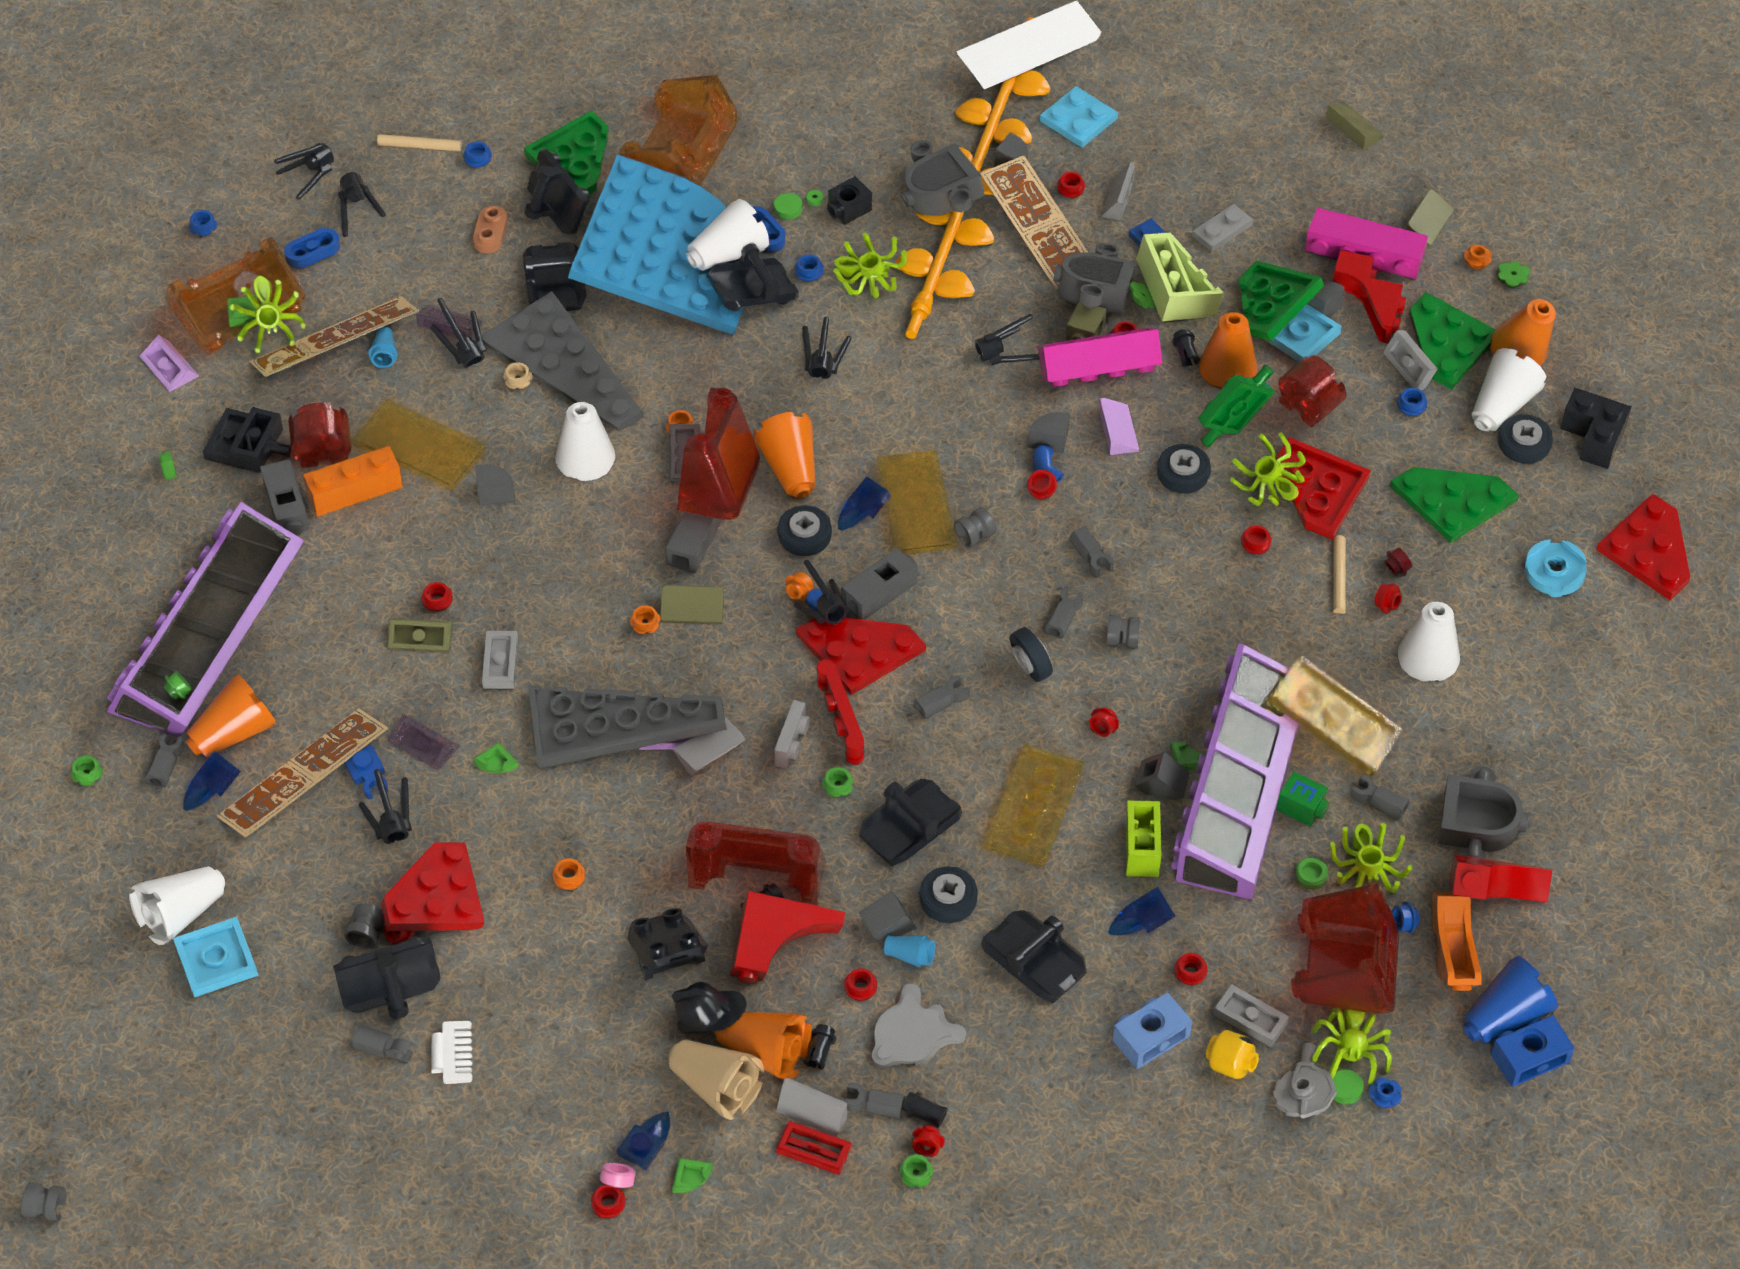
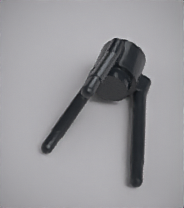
M317 143L310 148L274 160L275 164H280L303 157L277 170V175L303 164H306L312 171L316 169L319 171L296 196L298 200L307 194L325 174L332 171L330 164L334 162V156L330 148L324 143Z
M350 172L341 177L340 186L342 190L338 193L341 203L343 237H347V200L358 202L364 200L366 196L381 217H385L386 214L371 194L369 187L364 185L360 174Z
M438 298L437 302L459 341L456 344L457 349L435 325H431L430 329L455 357L458 364L462 363L467 368L481 362L485 358L483 352L487 351V348L482 340L476 312H470L476 340H473L472 337L464 338L442 298Z
M1028 314L993 333L976 339L975 347L978 355H981V361L989 360L991 365L1002 362L1039 360V354L1000 356V353L1004 352L1002 339L1020 331L1019 326L1033 319V315Z
M828 317L823 319L819 349L811 354L808 327H802L806 359L805 371H808L809 375L814 378L828 379L831 377V374H837L838 365L852 339L850 335L846 337L835 359H833L831 352L826 350Z
M804 560V565L823 595L817 601L818 611L799 602H794V607L815 618L819 624H823L825 621L832 625L840 623L845 619L849 608L845 605L835 580L829 579L831 593L811 562Z
M375 769L374 775L385 812L380 816L378 823L364 802H360L359 807L374 829L377 840L383 839L386 844L394 843L395 840H405L409 835L408 832L412 831L409 821L408 779L406 777L402 778L401 815L398 811L392 810L379 769Z

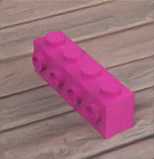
M1317 207L1308 230L1305 251L1338 259L1340 250L1374 257L1373 269L1417 279L1425 256L1428 236Z
M1152 327L1038 345L1042 379L1045 382H1051V386L1068 385L1069 379L1080 378V382L1094 381L1098 379L1097 375L1108 373L1109 377L1126 375V370L1136 368L1137 373L1150 372L1155 370V365L1163 364L1159 331Z

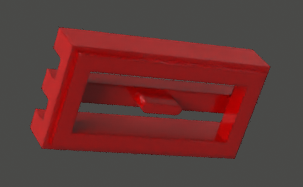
M788 1121L776 1147V1153L840 1175L847 1156L853 1147V1143ZM793 1132L842 1150L839 1154L822 1148L818 1144L805 1142L790 1136ZM786 1144H790V1145L796 1146V1147H798V1148H801V1149H804V1150H807V1151L816 1153V1154H818V1155H821V1156H824V1157L833 1159V1160H835L836 1162L831 1161V1160H828V1159H825V1158H822V1157H819V1156H816V1155H814V1154H811V1153H808V1152H805V1151H802V1150H799V1149H797V1148L788 1146V1145H786Z

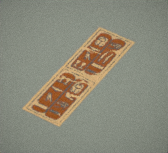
M1024 155L981 172V176L1055 289H1058L1059 282L1053 281L1056 265H1062L1063 260L1071 254L1088 252Z
M358 708L216 817L245 838L389 728Z

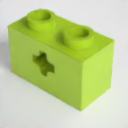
M1127 800L1125 818L1126 876L1159 877L1161 863L1160 801Z

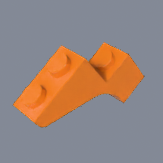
M1432 892V931L1437 935V975L1446 985H1451L1452 990L1470 991L1472 990V985H1482L1481 968L1472 935L1471 898L1452 895L1451 892Z

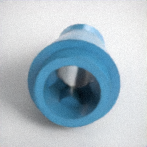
M381 327L376 330V336L368 352L372 364L378 368H389L398 358L393 331L389 327Z
M888 935L884 944V954L922 968L923 965L930 966L935 955V941L928 939L926 935Z

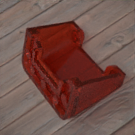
M711 387L707 397L708 409L705 433H699L690 437L684 447L677 510L731 520L737 518L741 513L759 469L760 453L737 396L727 388Z
M700 822L691 828L686 844L689 888L705 890L706 884L711 879L716 877L724 879L726 866L730 865L789 873L788 887L799 891L801 903L818 905L826 864L825 853L818 841L812 836L716 822Z
M1379 883L1303 899L1302 913L1298 914V923L1302 933H1307L1310 941L1307 971L1305 969L1297 970L1295 978L1291 979L1292 992L1295 998H1300L1304 1004L1377 1015L1393 1012L1395 1007L1399 935L1396 922Z

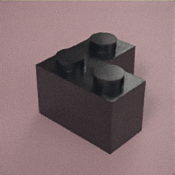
M1574 387L1566 405L1560 429L1585 437L1579 460L1606 469L1609 468L1626 429L1632 406Z

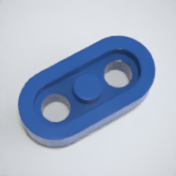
M752 206L757 212L753 217L758 223L760 221L764 223L769 237V245L763 251L776 252L781 250L786 243L784 228L766 209Z
M322 228L289 242L284 249L287 264L293 268H305L336 254L340 249L339 235L333 229Z

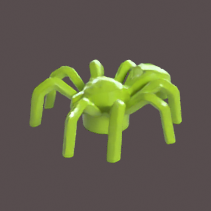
M864 232L862 236L869 252L859 258L853 252L849 241H846L844 245L850 257L841 256L836 258L834 263L837 268H834L833 271L838 281L843 283L850 295L861 294L868 279L870 294L873 298L877 299L879 291L878 287L875 286V281H879L888 291H896V277L891 278V286L883 277H888L890 267L899 269L906 265L907 251L902 250L901 262L899 263L884 261L892 258L896 253L897 237H892V250L887 255L880 256L875 252L868 233ZM862 276L858 289L853 290L849 284H853Z
M258 276L253 282L255 293L261 301V305L249 288L241 287V291L247 295L256 311L245 309L237 304L230 306L231 310L256 317V319L246 323L238 335V341H242L248 330L259 324L255 347L256 353L261 352L265 328H267L268 334H270L271 328L277 332V325L286 333L290 346H294V336L281 319H293L300 323L302 329L306 327L304 320L297 314L282 313L283 310L294 304L298 298V292L295 291L288 301L278 306L282 283L280 280L275 281L276 291L273 302H270L272 285L263 276Z
M1280 432L1279 437L1285 445L1286 455L1277 460L1275 459L1276 452L1267 438L1260 434L1258 437L1266 446L1270 456H1264L1259 459L1255 465V471L1246 468L1236 458L1232 460L1246 475L1250 477L1258 476L1253 485H1242L1233 477L1230 478V481L1240 490L1251 492L1260 483L1258 500L1253 497L1248 498L1255 506H1259L1263 502L1265 485L1268 486L1271 494L1268 500L1275 506L1279 505V498L1273 484L1276 485L1283 499L1287 501L1294 500L1299 493L1298 487L1282 476L1284 475L1298 483H1303L1305 479L1299 470L1294 475L1283 468L1304 465L1306 460L1303 453L1298 451L1297 455L1300 460L1298 462L1281 463L1291 457V446L1284 434Z
M1362 823L1357 825L1353 833V847L1355 850H1352L1348 844V827L1344 826L1342 828L1344 850L1347 854L1356 857V859L1340 861L1336 856L1335 843H1330V857L1337 866L1344 867L1355 864L1343 876L1341 872H1337V884L1345 883L1353 874L1359 871L1354 888V896L1356 898L1361 895L1364 877L1367 878L1368 883H1370L1371 879L1378 882V874H1380L1386 890L1396 894L1400 882L1395 881L1392 887L1383 868L1398 878L1408 877L1413 869L1412 865H1408L1404 872H1399L1384 862L1396 861L1405 841V836L1400 835L1396 850L1392 856H1384L1382 847L1386 831L1385 823H1380L1376 846L1373 845L1371 829Z
M1348 1004L1344 1009V1015L1339 1008L1334 1007L1327 1020L1318 1019L1311 1029L1312 1033H1316L1322 1025H1325L1335 1038L1327 1036L1319 1043L1313 1054L1312 1062L1316 1063L1322 1049L1331 1042L1337 1045V1053L1329 1070L1332 1079H1334L1342 1058L1346 1061L1355 1062L1364 1056L1370 1059L1371 1070L1368 1084L1372 1085L1377 1071V1062L1375 1055L1366 1050H1382L1386 1056L1384 1072L1388 1074L1392 1061L1388 1047L1384 1044H1369L1383 1036L1384 1042L1388 1043L1391 1030L1382 1029L1367 1038L1366 1035L1374 1024L1376 1014L1371 1013L1362 1031H1360L1359 1028L1366 1013L1363 1006L1359 1004ZM1336 1015L1341 1034L1331 1023Z

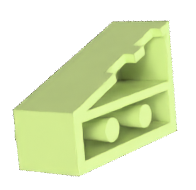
M1171 233L1144 234L1136 260L1161 321L1197 319L1217 315L1224 292L1219 287H1213L1207 280L1208 274L1203 269H1197L1190 261L1192 256Z

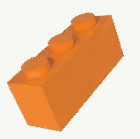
M390 446L303 474L307 496L317 517L403 488L400 467Z

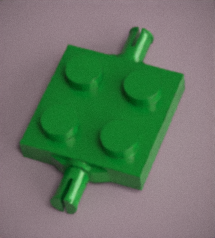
M1264 364L1261 370L1252 378L1234 375L1225 382L1223 389L1217 396L1207 403L1204 411L1197 418L1204 427L1210 428L1200 439L1205 446L1211 447L1222 434L1231 433L1236 435L1240 433L1270 399L1275 391L1265 382L1274 373L1271 367Z

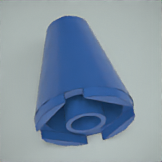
M1521 956L1510 959L1464 1015L1465 1025L1462 1028L1471 1041L1476 1042L1479 1040L1482 1044L1496 1039L1506 1031H1514L1527 1025L1532 1020L1550 1015L1558 1008V1002L1552 989L1548 984L1543 987L1537 979L1540 973Z

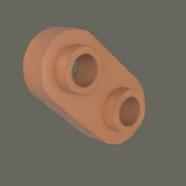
M489 206L479 213L473 234V243L477 251L493 253L500 249L508 223L507 213L503 208Z

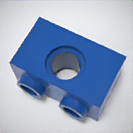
M1553 1015L1543 1020L1541 1018L1532 1020L1524 1028L1515 1032L1506 1031L1500 1034L1494 1042L1491 1056L1511 1087H1514L1570 1063L1575 1047ZM1525 1047L1533 1048L1536 1051H1529Z

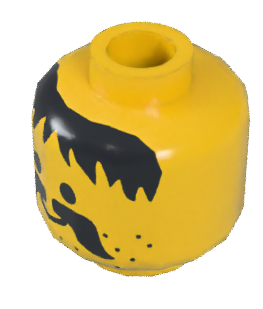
M1224 1030L1219 1035L1215 1034L1210 1039L1206 1049V1058L1209 1060L1212 1070L1233 1079H1241L1248 1072H1253L1259 1061V1054L1256 1053V1045L1253 1039L1230 1030Z

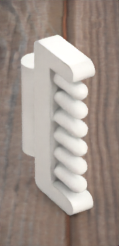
M470 1021L443 1022V1033L437 1032L431 1035V1072H443V1082L445 1084L469 1083L472 1081V1068H470L472 1061L465 1060L471 1059L472 1054L456 1053L470 1052L472 1050L470 1046L472 1040L466 1038L472 1035L471 1031H467L472 1028Z

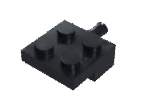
M252 407L249 413L226 408L203 450L205 460L260 473V466L265 465L267 459L273 453L290 457L293 446L277 442L283 430L280 413Z

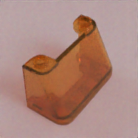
M717 75L663 80L654 97L655 105L662 116L642 149L637 142L629 141L622 146L618 155L684 177L700 186L738 121L736 107Z
M273 237L259 242L261 249L253 253L249 251L245 253L243 259L198 280L191 278L187 281V285H184L182 279H179L168 285L165 300L173 314L201 351L216 352L224 347L225 341L239 335L244 326L230 327L228 298L247 297L241 291V287L249 288L252 294L257 296L253 282L258 276L265 277L272 285L270 302H273L276 291L275 281H281L282 291L278 306L288 301L295 291L298 292V298L294 304L283 310L282 313L296 314L302 309L301 304L305 301L306 295Z

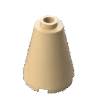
M683 1040L675 1044L669 1052L670 1069L720 1116L729 1120L735 1119L732 1115L739 1107H741L742 1113H744L757 1098L761 1090L762 1082L758 1080L759 1071L764 1073V1066L762 1061L752 1054L690 1040Z

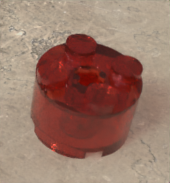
M1311 355L1309 358L1305 356L1278 380L1279 390L1282 395L1279 397L1280 404L1289 411L1295 408L1301 413L1302 421L1310 427L1323 420L1346 399V389L1342 381L1337 384L1334 379L1335 370L1326 361L1314 355Z
M312 403L298 408V414L294 417L292 414L290 415L288 425L291 454L295 460L300 462L302 468L317 467L318 462L330 461L332 464L348 459L352 445L349 417L345 409L340 407V411L332 409V404Z

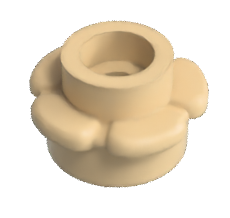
M519 362L510 364L503 375L506 386L511 389H524L530 385V381L533 378L527 365Z

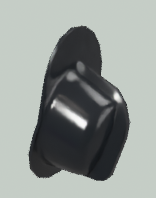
M696 982L686 989L674 991L672 994L676 1014L679 1017L677 1022L678 1030L682 1033L715 1032L726 1029L742 1017L747 1006L746 998L740 992L718 991L706 982Z

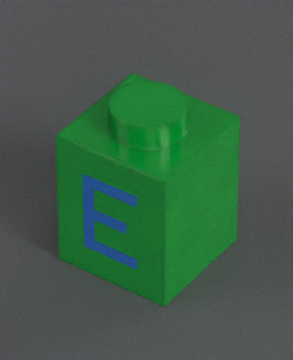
M1293 771L1279 794L1277 811L1311 827L1316 818L1322 820L1330 804V802L1326 801L1328 787Z

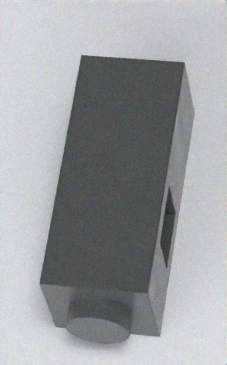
M290 459L260 466L275 523L296 536L310 530L306 510ZM278 531L280 537L286 536Z
M693 494L666 547L668 566L696 573L723 520L722 502Z
M896 548L841 586L842 599L849 608V611L858 619L865 620L917 583L918 566L911 556L905 555Z

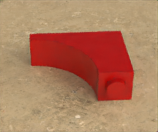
M1453 854L1449 888L1452 895L1476 899L1514 898L1548 903L1553 870Z
M749 891L743 903L730 975L738 977L739 981L748 984L763 981L768 972L771 959L782 947L805 935L839 933L844 924L846 912Z

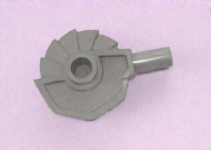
M1304 1043L1302 1045L1301 1061L1297 1062L1295 1071L1291 1072L1290 1070L1281 1080L1278 1079L1276 1088L1273 1090L1276 1107L1285 1112L1286 1116L1301 1117V1119L1313 1115L1318 1116L1330 1107L1337 1094L1336 1086L1329 1071L1316 1067L1315 1063L1312 1062V1057L1316 1050L1315 1045L1312 1043Z

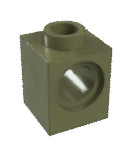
M1079 301L1067 324L1066 341L1100 336L1105 327L1107 309L1099 306L1089 309Z

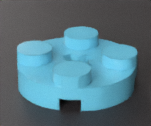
M1544 540L1535 544L1529 550L1524 573L1528 582L1538 591L1551 597H1561L1562 595L1575 592L1583 585L1587 571V561L1584 553L1576 545L1568 541L1561 540V544L1551 543V540ZM1550 564L1553 566L1561 565V571L1550 569Z

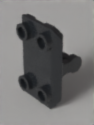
M547 148L541 149L537 156L538 162L535 171H532L529 178L527 190L532 195V199L526 205L524 214L531 219L550 217L562 233L576 234L589 201V193L586 188H579L563 169L557 153H550Z
M563 242L558 243V245L545 247L536 245L530 246L525 250L522 256L530 305L548 293L553 292L566 311L580 310L586 298L585 284L568 278L579 249L574 243Z
M750 243L743 247L741 250L742 255L737 262L715 264L707 274L709 282L724 307L731 311H739L741 307L774 302L784 305L789 300L797 299L799 291L790 282L785 268L776 258L761 259L759 248L755 243Z
M915 780L905 789L898 782H893L884 791L885 803L862 820L859 837L890 866H894L909 859L959 821L963 812L961 806L944 794L941 788L932 780Z
M680 908L668 909L662 915L650 919L639 918L634 920L630 925L627 938L637 953L640 969L645 980L652 979L653 974L694 961L697 964L705 962L704 953L708 945L691 920L682 914Z
M1025 910L1013 911L999 926L986 934L981 942L985 953L1038 997L1051 1003L1056 1002L1087 973L1084 956L1061 938V932L1064 930V927L1060 920L1052 915L1043 923L1031 912Z
M412 936L405 942L356 957L346 956L339 963L333 965L343 1007L354 1013H360L388 1005V1012L391 1018L400 1019L408 1015V1004L403 999L434 990L441 979L431 938Z

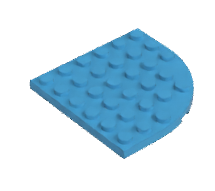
M617 154L571 266L568 278L731 335L735 334L744 308L741 307L739 311H731L725 308L707 278V274L712 268L706 270L694 268L686 256L688 245L726 206L711 193L684 177Z

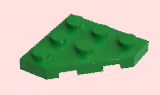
M591 110L524 147V156L536 166L538 162L537 156L541 149L547 148L550 153H557L563 169L579 188H586L590 195L597 191L609 136L608 125Z
M1256 260L1239 278L1243 311L1249 323L1251 336L1271 342L1324 287L1321 277Z
M1427 292L1410 308L1409 312L1419 348L1438 369L1432 379L1453 390L1490 348L1495 329Z
M1412 467L1390 482V487L1450 543L1517 502L1519 495L1499 476Z

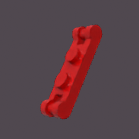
M827 659L822 660L817 664V686L820 690L826 691L824 701L827 711H834L836 716L833 719L837 736H843L845 739L846 761L851 765H859L864 760V737L834 662Z

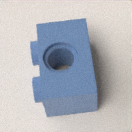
M1167 992L1159 998L1153 997L1149 999L1135 1013L1131 1015L1125 1014L1120 1017L1114 1025L1112 1041L1137 1070L1190 1037L1192 1020ZM1151 1027L1154 1028L1155 1031H1148L1144 1028Z

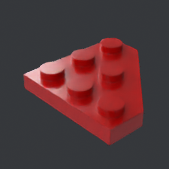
M1288 437L1287 440L1291 446V457L1281 463L1300 461L1297 455L1298 451L1303 453L1306 460L1305 464L1300 467L1283 468L1294 475L1299 470L1305 479L1303 483H1298L1284 475L1282 476L1298 487V496L1292 500L1305 529L1333 540L1369 480L1371 470ZM1283 445L1276 456V460L1286 455L1285 445Z
M1653 493L1597 544L1596 550L1670 601L1689 583L1690 571L1678 510Z
M845 617L840 623L832 625L826 621L823 624H819L814 618L796 629V635L819 661L827 659L834 662L842 684L850 695H853L926 651V644L908 625Z
M434 842L387 892L381 902L387 931L474 930L483 927L485 921L465 842Z

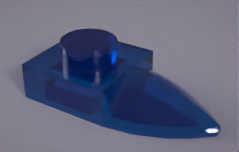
M866 476L844 504L839 515L838 529L841 531L851 528L863 521L867 516L873 519L891 498L890 492Z
M214 751L191 780L185 793L183 809L188 811L199 807L216 793L221 797L241 771Z
M1156 887L1126 906L1116 916L1108 932L1110 935H1128L1145 929L1147 933H1150L1176 917L1160 889Z
M669 1111L652 1116L640 1126L635 1124L617 1149V1155L647 1170L665 1145L670 1129Z

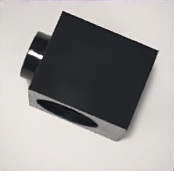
M854 176L828 190V213L833 219L838 218L846 225L872 211V192Z

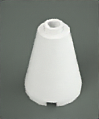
M742 199L731 202L688 245L686 256L691 266L700 270L712 268L715 264L738 260L742 255L741 250L743 247L750 243H755L760 252L765 250L769 245L768 233L762 221L757 223L753 217L757 213L754 208Z
M1502 348L1497 350L1492 357L1472 412V418L1477 428L1486 432L1489 430L1496 431L1508 418L1512 417L1544 388L1546 374L1533 359L1526 356L1523 360L1515 356L1518 351Z
M586 402L574 403L567 409L555 455L559 470L565 476H570L580 481L600 478L608 473L615 461V450L595 407Z
M1431 602L1424 606L1398 647V659L1402 669L1408 675L1420 681L1446 680L1455 673L1460 663L1454 613L1447 604L1442 602Z
M207 866L140 882L131 888L135 890V892L129 894L131 909L139 926L143 927L147 924L155 933L148 937L154 943L164 945L176 937L223 895L225 880L218 870Z

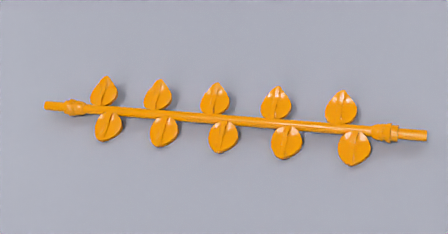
M1029 17V18L1027 19V21L1032 20V19H1034V18H1033V17ZM1028 70L1003 81L993 108L986 100L973 98L964 102L955 110V116L968 124L986 125L974 157L967 149L959 147L979 173H981L980 170L992 139L1001 144L1010 133H1013L1020 137L1025 144L1032 142V136L1022 121L1014 118L1005 119L1000 123L999 121L1011 90L1021 96L1050 94V87L1041 73ZM982 177L984 194L994 195ZM951 211L937 216H928L916 212V216L927 223L947 225L934 259L927 250L914 248L907 251L906 265L898 269L914 277L927 276L922 291L917 294L915 300L911 303L910 313L912 317L905 332L906 337L915 339L922 321L931 314L934 291L937 295L945 298H961L974 295V287L963 272L949 270L941 274L954 239L957 243L966 246L994 243V236L984 221L970 218L961 222L964 212ZM901 256L895 261V263L901 262Z

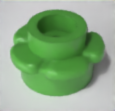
M177 671L171 676H165L167 683L163 687L175 700L179 697L186 700L188 698L186 695L193 689L184 677Z
M81 756L73 762L71 778L74 782H79L82 786H89L95 780H99L102 777L103 769L100 768V763L94 757Z
M841 767L830 769L822 780V787L832 797L846 796L853 789L852 776L846 769Z
M911 1155L900 1165L899 1173L902 1175L901 1180L909 1187H924L930 1182V1177L933 1175V1167L924 1156ZM917 1170L919 1174L914 1175L913 1172Z

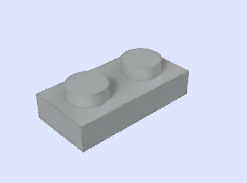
M1232 204L1193 230L1192 237L1209 251L1214 252L1251 227L1254 219L1235 204Z
M1397 330L1383 352L1412 388L1425 389L1438 370L1405 330Z
M486 631L482 675L483 689L515 688L518 648L517 631Z
M796 700L792 702L774 749L776 767L787 769L790 760H796L800 750L799 736L800 734L806 735L810 723V717L806 716V703Z
M1232 984L1215 1006L1213 1013L1216 1017L1269 1047L1273 1046L1289 1021V1016Z

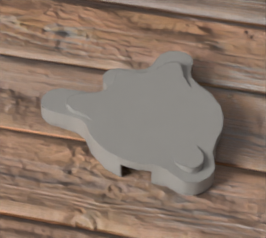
M906 984L902 988L900 1001L887 1009L875 1024V1047L872 1052V1062L879 1068L900 1066V1063H915V1066L923 1064L931 1059L942 1047L964 1042L966 1030L961 1025L947 1022L944 1010L940 1005L935 1004L928 1009L921 1006L920 988L915 984Z

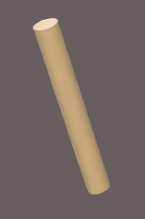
M378 134L377 145L461 151L462 140Z
M1337 535L1333 538V613L1345 614L1346 538L1342 535Z

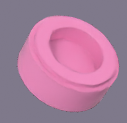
M607 1163L601 1167L599 1179L607 1185L626 1188L634 1185L636 1172L633 1168L624 1164Z

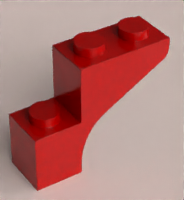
M1340 250L1333 282L1344 286L1345 292L1354 295L1361 301L1378 340L1389 344L1392 335L1400 328L1401 318H1397V313L1403 314L1407 297L1401 296L1403 284L1376 279L1377 270L1372 269L1374 257Z

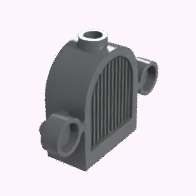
M918 140L910 146L911 157L914 163L907 169L905 174L907 189L901 192V197L907 207L911 206L916 212L923 215L937 216L951 211H968L972 207L974 200L985 196L981 174L955 143L936 152H933L932 144L927 140Z
M1099 243L1096 245L1095 253L1081 252L1071 254L1063 260L1062 265L1057 264L1053 281L1059 282L1058 290L1060 295L1073 304L1077 305L1080 301L1089 309L1099 306L1106 308V312L1122 315L1130 292V283L1133 281L1136 262L1117 258L1119 251L1117 246L1111 243Z
M1479 766L1474 768L1470 773V778L1448 774L1438 844L1462 847L1465 849L1461 852V855L1487 859L1484 851L1502 850L1515 841L1519 831L1526 832L1529 813L1523 812L1519 796L1510 787L1495 782V773L1488 767Z

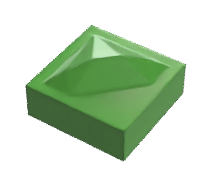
M248 297L228 298L230 327L244 326L246 323L256 319V317L242 314L230 308L232 304H237L245 309L256 311Z

